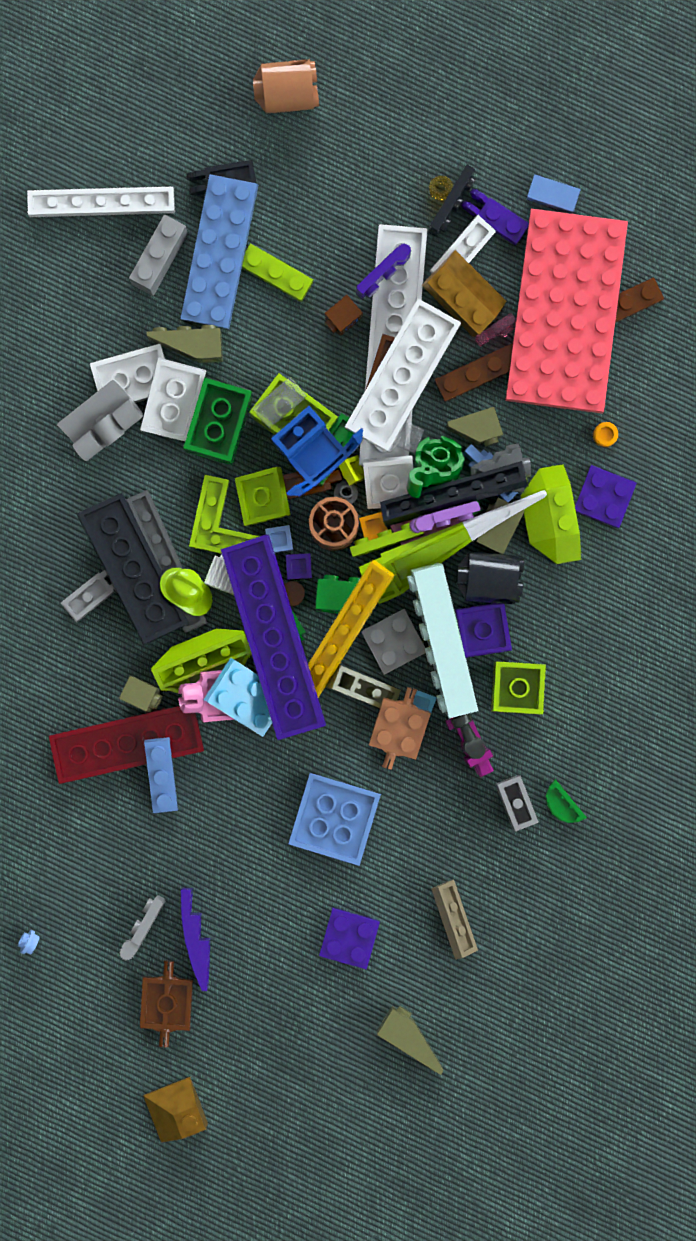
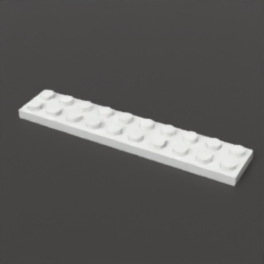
M379 224L375 268L401 243L410 245L409 247H411L412 251L410 259L404 266H396L397 271L388 280L384 278L378 284L379 289L373 294L365 390L382 334L396 338L417 299L422 300L427 228ZM412 411L388 452L362 438L359 466H363L364 459L409 456Z

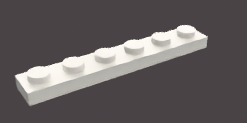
M174 187L28 191L29 217L175 213Z

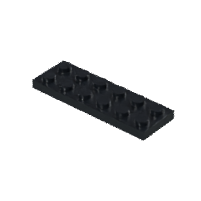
M120 493L78 512L77 517L143 646L188 625L182 609L167 600L160 590V580L163 572L123 494Z

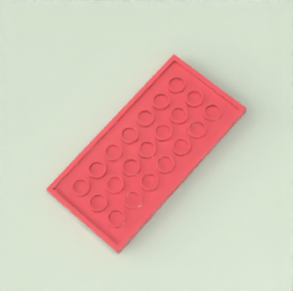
M531 209L505 401L603 414L628 221Z

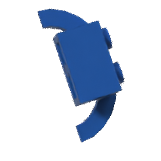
M310 406L289 422L271 440L273 445L305 481L295 485L287 494L289 496H301L330 475L361 444L363 428L361 427L353 434L348 443L343 447L328 431L326 424Z

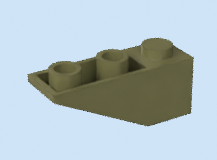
M203 325L201 329L180 326L177 327V330L167 331V328L157 327L153 328L151 332H146L149 341L161 344L162 347L197 363L223 362L222 333L220 328H216L215 325Z

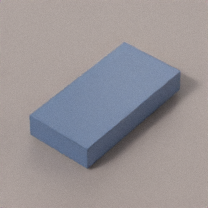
M534 174L527 200L573 214L581 189Z

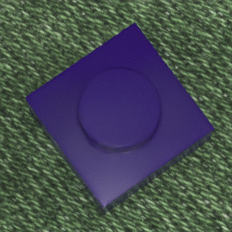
M310 553L286 555L287 580L312 579Z

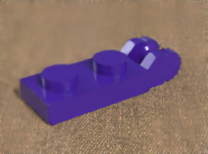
M472 189L470 195L483 204V208L480 211L476 206L467 201H464L461 207L474 217L479 215L496 231L495 233L516 246L528 229L529 223L492 198H488L477 189Z
M401 243L399 247L392 251L357 285L356 295L361 300L366 296L371 297L379 289L378 284L384 278L386 280L390 279L397 271L396 266H404L411 256L412 250L409 247L410 245Z

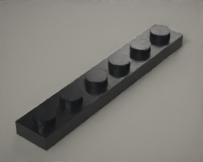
M520 461L423 489L419 498L406 494L382 501L380 505L383 522L387 527L527 487L528 481L524 464Z

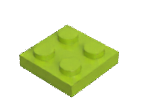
M274 467L235 478L244 526L291 515L281 467Z

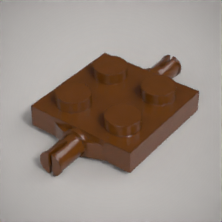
M169 960L164 961L162 976L143 977L140 1028L154 1029L160 1032L159 1047H169L170 1032L176 1030L190 1031L193 979H180L173 976L174 961L169 962Z

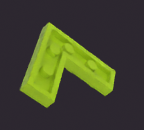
M209 475L204 476L189 547L222 554L221 549L260 537L219 528L229 480Z

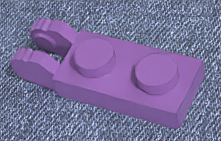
M475 501L411 520L409 528L412 533H421L431 530L434 523L438 528L451 524L450 519L458 517L459 521L473 518V512L480 511V506Z

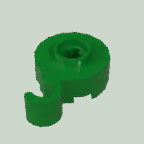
M441 436L440 439L429 440L430 437L419 443L414 457V469L409 473L406 486L408 494L419 498L422 486L441 485L459 478L464 464V457L461 452V446L453 439Z

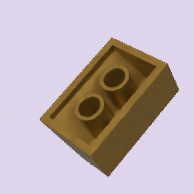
M456 250L422 284L454 319L461 322L460 325L472 337L480 335L507 302Z

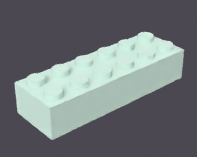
M434 563L410 569L411 575L407 576L410 591L412 590V592L416 593L417 599L413 600L416 615L418 614V616L422 617L423 623L419 624L422 639L428 642L429 647L425 648L427 661L430 665L433 664L435 671L430 673L433 685L440 691V695L436 696L439 709L442 713H446L449 718L476 712L478 707L443 565Z

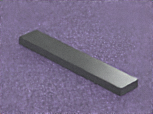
M149 490L125 499L163 574L171 568L183 569ZM183 611L188 621V625L182 627L185 633L208 624L204 615L192 616Z

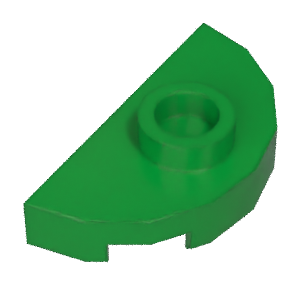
M554 779L546 793V803L551 814L558 820L567 823H576L586 819L587 817L558 781Z

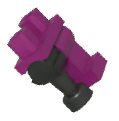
M470 713L445 719L444 721L448 729L455 728L461 739L460 746L463 753L466 754L463 757L466 764L470 767L473 766L480 777L493 772L494 770L489 761V758L493 757L490 749L484 747L485 742L481 739Z

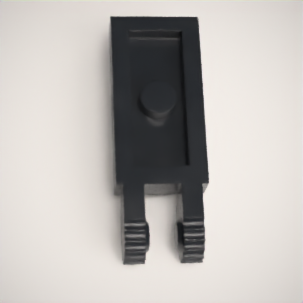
M252 160L206 167L204 170L190 172L186 175L188 181L207 179V184L190 188V196L206 194L209 175L256 183Z

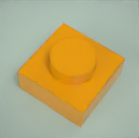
M382 512L359 518L364 538L368 537L369 541L378 538V533L387 530L383 522Z

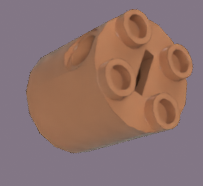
M306 59L263 63L260 65L253 79L254 97L266 114L314 109V107H319L317 85H312L313 82H317L315 61Z
M329 497L319 501L311 510L309 517L311 536L321 548L331 552L350 546L356 538L359 527L358 514L354 506L347 500L339 497Z

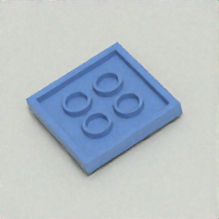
M310 773L289 845L360 866L381 794Z

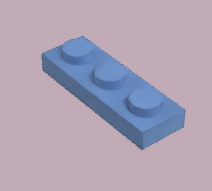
M170 737L145 740L153 813L178 811Z

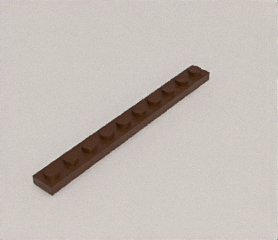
M654 277L619 293L615 323L664 300ZM513 343L435 379L434 382L444 403L508 374Z

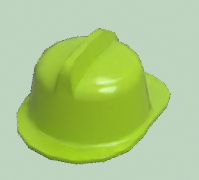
M171 568L161 576L160 590L171 603L192 616H201L210 610L213 601L212 593L195 571Z

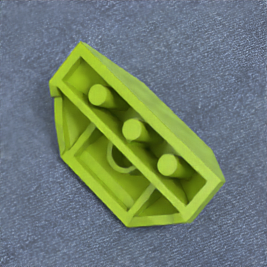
M564 465L539 468L520 496L523 499L541 491H545L547 494L545 498L523 509L525 510L524 518L529 544L551 559L555 564L581 560L580 532L571 484Z
M214 629L172 646L151 670L161 691L168 690L178 693L180 685L199 681L200 672L223 670L230 658L244 666L252 653L244 631Z

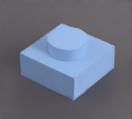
M289 525L265 529L266 534L270 536L274 553L293 550Z

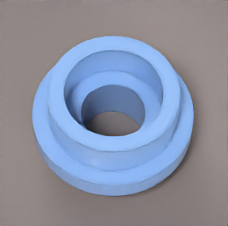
M30 930L28 934L23 933L18 943V946L21 947L20 953L32 954L39 941V936L35 935V931Z

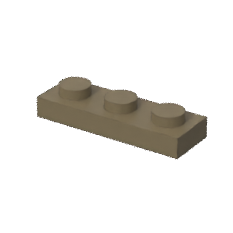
M450 880L431 888L455 960L478 951L455 881Z

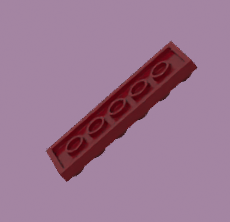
M180 706L49 736L59 784L147 764L144 742L148 739L170 737L172 758L204 751L196 713L185 714L180 709Z

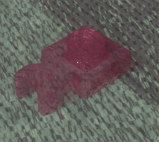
M510 313L480 333V335H477L475 340L481 347L499 335L503 338L514 331L515 317Z

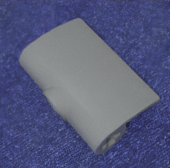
M111 380L62 419L57 426L74 443L73 447L84 461H88L104 447H108L121 437L128 428L143 417V413L115 380Z

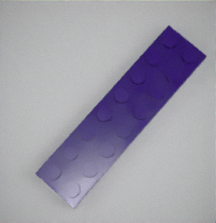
M266 534L221 549L277 740L326 726L270 536Z

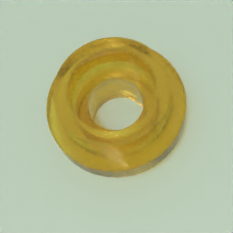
M437 176L431 180L429 192L436 200H446L453 188V183L446 176ZM439 185H442L445 187L446 190L444 192H439L437 190V187Z

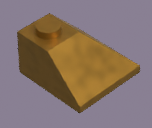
M191 1077L144 1094V1099L161 1143L183 1139L206 1130L208 1122Z

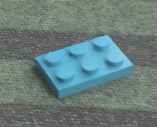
M230 658L204 700L263 737L272 724L259 676Z

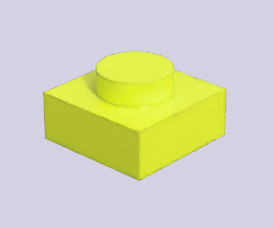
M358 455L346 459L339 466L349 486L365 480L364 468L359 466Z

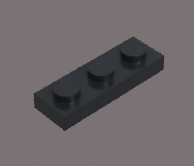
M468 164L465 166L429 228L430 234L438 237L441 231L446 232L452 221L449 219L453 210L455 212L459 210L464 201L461 198L465 190L470 191L476 181V178H474L475 168Z

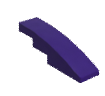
M183 887L181 889V917L185 943L202 991H207L209 988L211 938H201L202 913H192L193 888Z

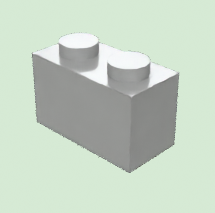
M516 775L495 784L511 827L515 832L539 823L521 776Z

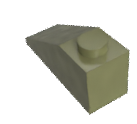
M341 665L337 667L326 685L327 688L378 708L381 707L383 697L397 701L401 692L397 688Z
M392 1006L377 1029V1035L441 1075L443 1067L416 1022L410 1017L412 1013L402 1006H399L398 1009Z

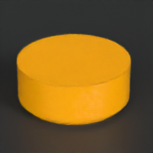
M610 422L600 423L594 429L593 439L600 447H610L618 439V430Z

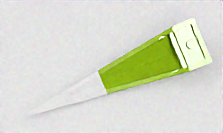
M546 492L535 493L381 553V557L375 561L395 575L378 603L381 604L395 598L409 589L407 576L411 575L410 569L434 563L441 564L493 527L545 498ZM371 562L359 567L362 576Z

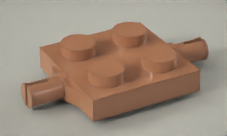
M407 687L404 700L394 701L383 697L369 746L386 752L382 765L384 768H387L388 765V769H392L396 756H405L415 760L417 758L431 712L420 709L413 704L417 692L414 688L412 690L411 687Z

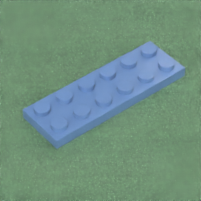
M209 175L181 320L204 325H215L224 329L230 328L258 184Z

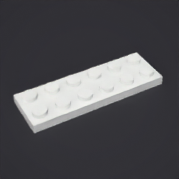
M417 299L348 420L345 429L355 434L362 427L363 439L388 452L461 322Z

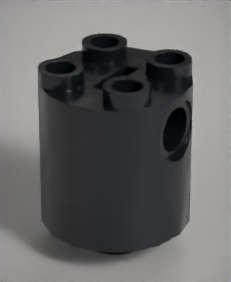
M469 552L458 565L456 585L465 601L514 605L519 603L520 597H522L523 582H520L519 579H521V573L524 570V558H519L516 555Z

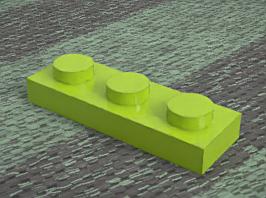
M251 243L244 254L242 269L300 302L303 301L313 284L312 278Z
M410 523L401 526L402 530L392 533L390 529L378 533V538L370 541L368 537L354 541L355 546L350 547L352 556L356 558L422 536L424 532L412 533L409 528Z

